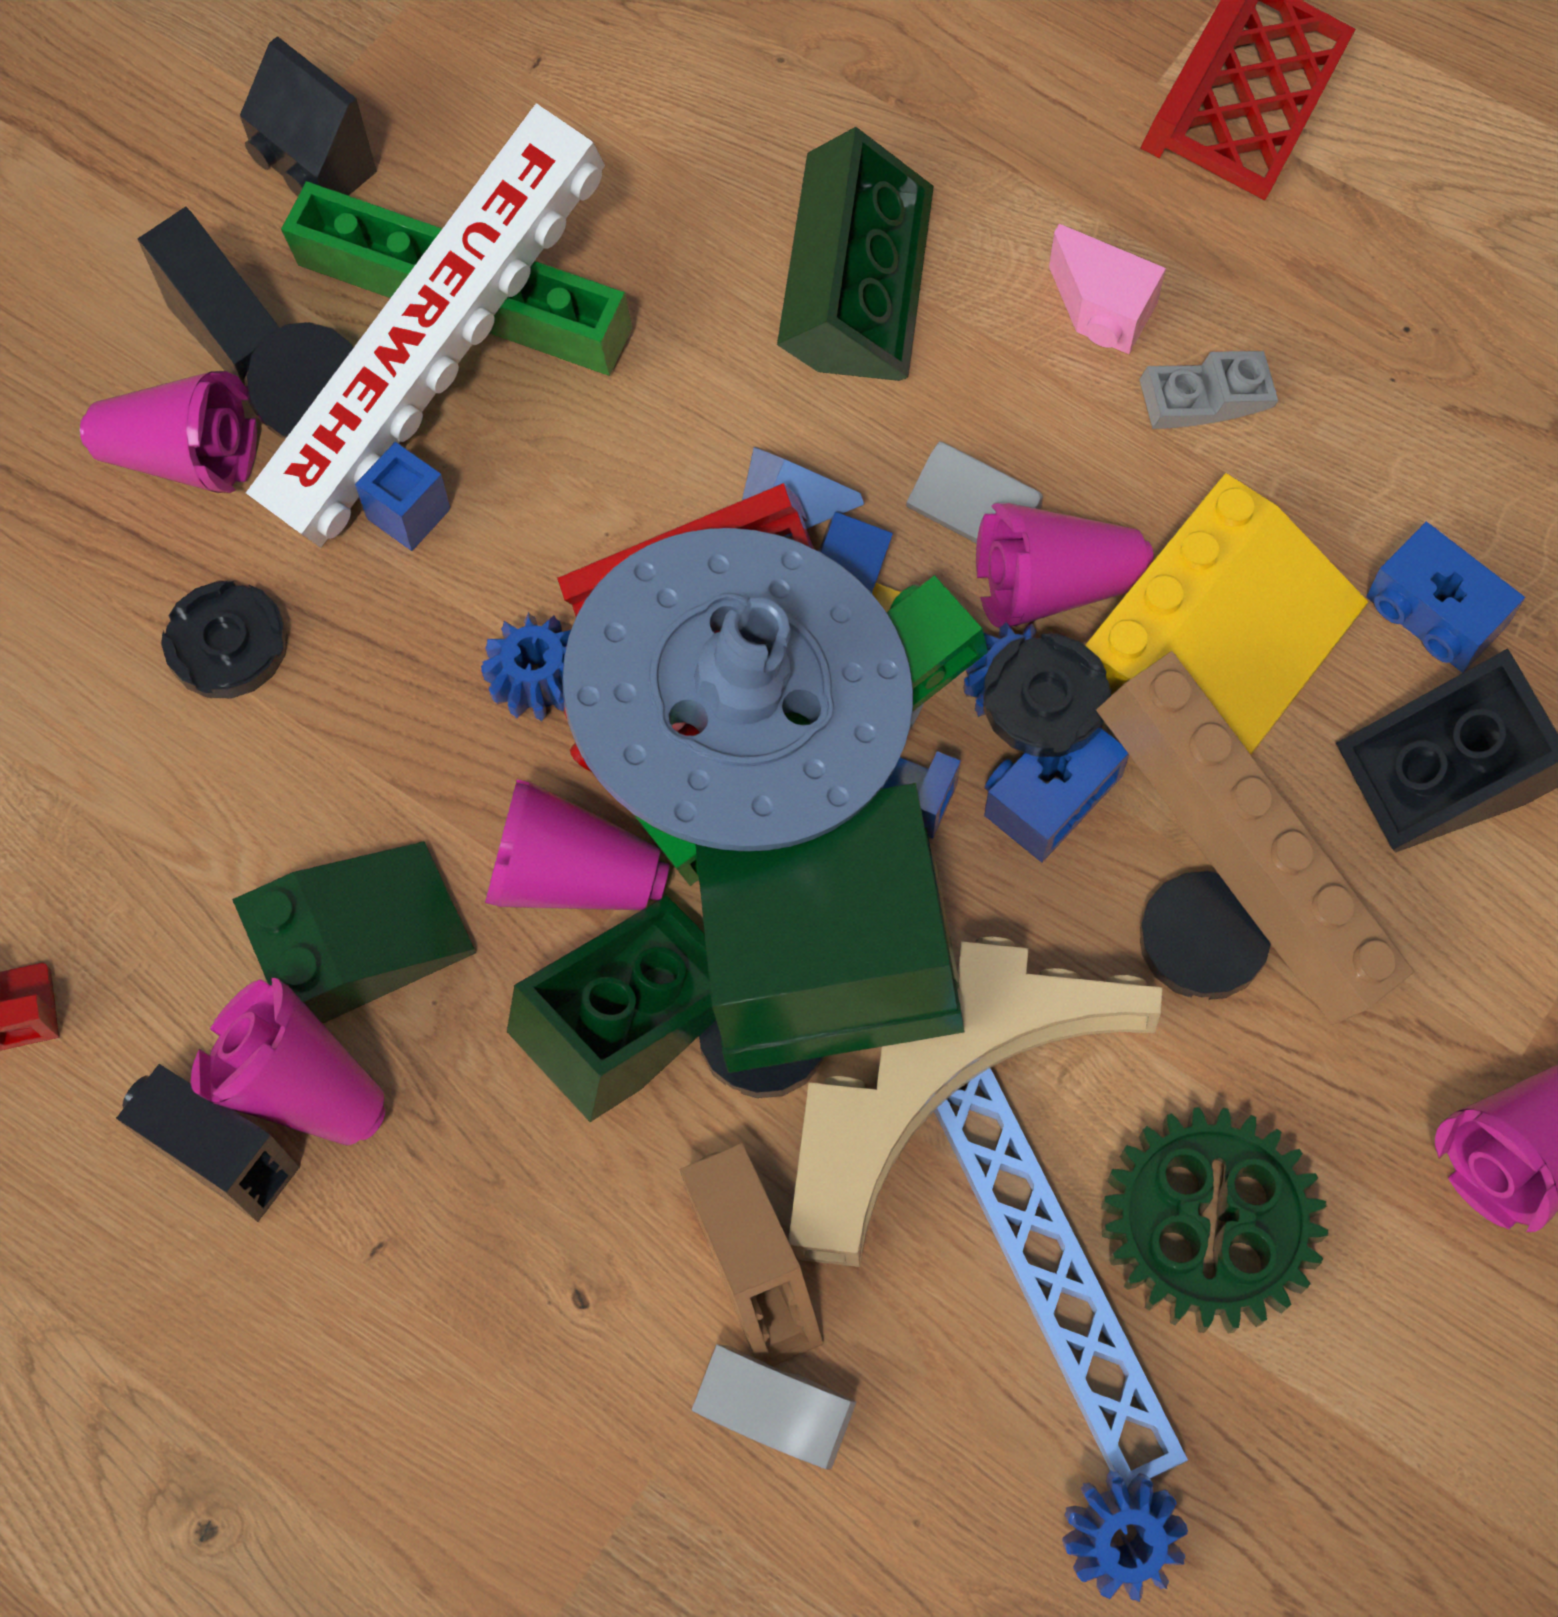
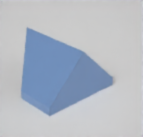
M753 448L742 500L784 483L801 501L807 522H804L806 529L831 519L835 512L843 514L864 505L861 493L759 448Z

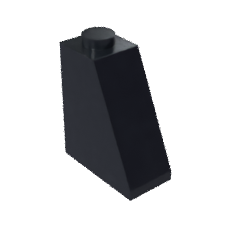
M185 206L137 238L167 307L223 370L238 376L245 385L244 379L249 357L265 336L280 327L194 214Z
M158 1064L150 1076L145 1075L131 1086L124 1097L123 1110L116 1117L135 1136L257 1222L260 1221L300 1168L266 1131L232 1109L208 1102L194 1093L191 1083L161 1064Z

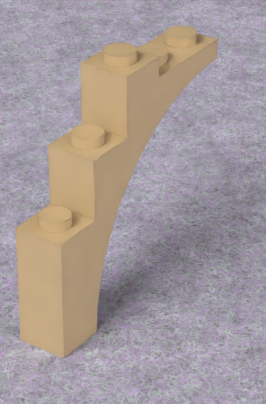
M994 936L980 937L976 939L975 943L961 941L958 969L960 987L957 991L964 1033L883 1046L881 1048L877 1090L866 1089V1084L863 1081L844 1076L828 1077L825 1079V1084L808 1083L788 1241L796 1259L860 1267L867 1228L877 1198L889 1172L911 1137L942 1103L959 1088L987 1069L1019 1053L1050 1042L1090 1034L1114 1032L1155 1033L1161 1014L1163 987L1147 986V982L1144 979L1129 975L1111 976L1107 978L1106 982L1080 979L1079 974L1074 971L1059 968L1044 969L1040 971L1039 975L1026 974L1029 948L1015 947L1013 941Z

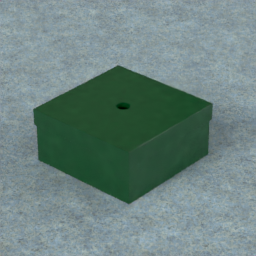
M916 783L881 789L870 803L849 821L820 837L791 847L765 851H734L695 844L712 1007L721 1034L722 1052L728 1073L965 1032L957 991L960 984L937 863L932 857L927 827L924 828Z

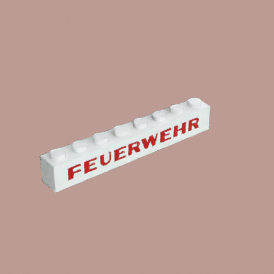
M537 103L534 105L247 490L246 494L320 548L327 539L334 538L344 529L351 515L350 508L359 497L355 483L394 442L398 444L400 441L404 442L417 431L423 418L422 411L436 393H442L452 384L458 373V363L472 344L477 345L487 337L493 327L495 313L508 296H515L524 287L530 275V266L544 248L552 247L559 240L566 226V218L579 200L584 201L588 199L598 187L605 164L591 140Z

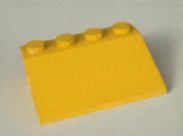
M1225 473L1085 646L1100 658L1107 672L1106 678L1109 682V690L1111 688V696L1123 684L1173 651L1250 755H1252L1366 608L1368 601L1276 504Z

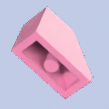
M1059 224L1054 232L1049 268L1076 332L1087 336L1099 346L1113 347L1130 354L1158 303L1166 268Z

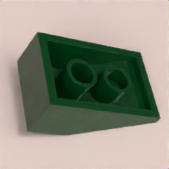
M425 841L295 871L232 899L267 983L272 985V978H276L288 985L322 1023H326L476 954Z
M665 896L515 984L507 1033L585 1118L592 1122L643 1089L716 1021L711 1000L705 934L668 896Z

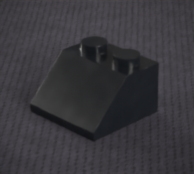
M278 36L268 44L240 113V118L248 138L245 142V147L254 161L263 169L268 170L272 167L280 173L297 197L306 181L349 196L377 172L357 98Z

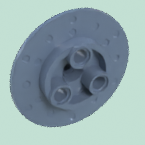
M736 528L691 531L665 538L630 555L615 566L596 585L585 600L570 632L564 657L562 686L568 724L582 757L598 781L619 803L651 826L676 838L711 848L734 851L773 850L804 843L833 831L859 813L882 789L900 758L910 729L913 709V687L910 667L901 639L884 608L854 575L834 560L800 542L766 532ZM790 712L799 713L806 717L811 724L803 726L794 724L784 714ZM685 722L694 726L699 731V734L685 736L675 731L671 725Z

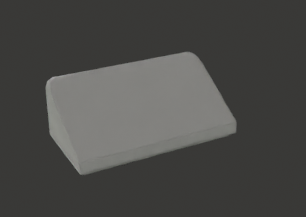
M939 441L931 452L906 502V507L977 544L979 526L984 514L996 513L991 505L995 503H1012L1041 509L1043 496L1039 491Z

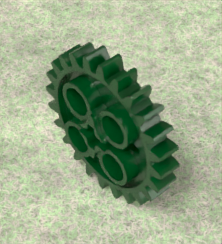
M1196 1107L1189 1116L1187 1128H1184L1172 1113L1168 1114L1162 1123L1164 1137L1162 1138L1156 1131L1146 1126L1139 1136L1145 1152L1126 1145L1120 1158L1130 1171L1112 1169L1107 1179V1182L1112 1187L1122 1192V1194L1105 1196L1101 1203L1102 1210L1119 1216L1118 1220H1114L1104 1226L1101 1232L1102 1237L1122 1240L1123 1244L1112 1254L1109 1261L1111 1265L1131 1263L1134 1270L1124 1284V1287L1129 1290L1145 1283L1151 1289L1145 1303L1147 1310L1153 1309L1164 1299L1171 1303L1170 1323L1176 1325L1187 1311L1195 1312L1198 1332L1205 1333L1210 1327L1214 1315H1220L1222 1324L1229 1334L1234 1333L1239 1328L1241 1312L1244 1311L1255 1327L1261 1326L1267 1320L1264 1302L1282 1314L1292 1305L1284 1287L1302 1294L1311 1284L1298 1267L1315 1270L1323 1261L1321 1255L1307 1246V1244L1322 1242L1328 1236V1229L1310 1222V1218L1320 1214L1327 1207L1326 1201L1306 1198L1305 1192L1316 1182L1318 1176L1316 1173L1296 1175L1292 1168L1299 1161L1303 1152L1300 1149H1296L1281 1155L1275 1150L1282 1133L1278 1129L1269 1133L1263 1140L1255 1136L1257 1125L1256 1117L1250 1115L1242 1127L1237 1129L1231 1125V1116L1228 1108H1222L1214 1125H1208L1200 1107ZM1220 1161L1224 1165V1175L1219 1191L1216 1215L1217 1219L1226 1222V1224L1214 1239L1213 1262L1215 1276L1213 1279H1208L1203 1275V1263L1208 1248L1211 1224L1208 1218L1201 1215L1213 1199L1214 1175L1212 1163ZM1172 1167L1188 1169L1195 1175L1199 1191L1187 1195L1176 1192L1170 1187L1166 1179V1170ZM1249 1177L1258 1181L1265 1190L1266 1203L1262 1205L1246 1203L1235 1190V1179ZM1166 1233L1182 1235L1192 1247V1260L1186 1263H1177L1168 1259L1160 1248V1236ZM1243 1243L1251 1246L1260 1257V1272L1245 1273L1236 1268L1229 1256L1230 1245Z

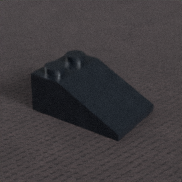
M1509 649L1498 653L1336 743L1395 853L1519 808L1558 788V731Z

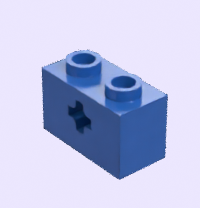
M1427 521L1379 569L1366 596L1375 604L1378 612L1386 620L1394 624H1401L1423 642L1425 648L1433 657L1439 661L1450 663L1462 673L1506 629L1526 598Z
M1101 729L1084 748L1062 757H1035L1024 753L1015 764L1007 759L993 772L985 785L988 796L984 816L1043 863L1122 778L1129 754L1120 742Z

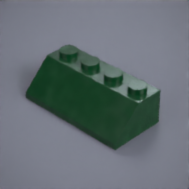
M857 127L807 153L777 345L820 373L901 381L908 378L934 186Z

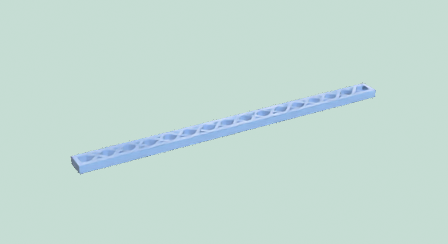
M991 1068L972 1079L968 1083L966 1091L958 1089L934 1113L1109 1469L1113 1472H1119L1126 1487L1129 1486L1139 1473L1147 1475L1149 1479H1152L1185 1463L1188 1459ZM978 1085L980 1086L985 1098L975 1095ZM949 1103L960 1106L957 1116H955ZM970 1110L997 1120L1002 1133L995 1151L967 1140L963 1127ZM1008 1144L1015 1158L1005 1155ZM979 1162L990 1166L986 1177ZM999 1170L1027 1180L1032 1193L1025 1212L997 1201L992 1189ZM1038 1204L1046 1219L1035 1216ZM1009 1223L1020 1226L1017 1237H1015ZM1029 1230L1057 1240L1063 1253L1056 1274L1028 1264L1023 1248ZM1069 1266L1077 1281L1066 1278ZM1039 1284L1051 1288L1047 1300ZM1061 1292L1088 1302L1094 1316L1087 1337L1059 1326L1054 1316V1311ZM1101 1330L1109 1345L1098 1341ZM1070 1347L1082 1351L1078 1363ZM1092 1356L1120 1366L1126 1379L1119 1401L1091 1391L1085 1378ZM1133 1394L1141 1410L1130 1406ZM1102 1411L1114 1415L1110 1428ZM1125 1420L1151 1429L1164 1455L1131 1471L1118 1446Z

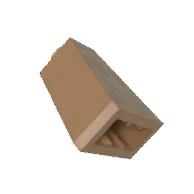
M743 1143L722 1152L708 1154L698 1162L679 1169L693 1210L754 1358L774 1366L823 1345L800 1265Z

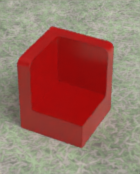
M38 963L1 971L0 1051L59 1038L51 969L45 963Z

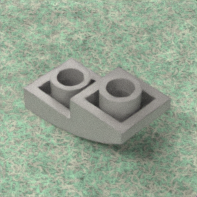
M1264 351L1210 352L1202 365L1147 366L1139 379L1152 429L1189 427L1235 419L1273 408L1278 402Z
M716 1344L691 1411L790 1456L824 1469H832L857 1402L804 1376L785 1373L731 1346Z

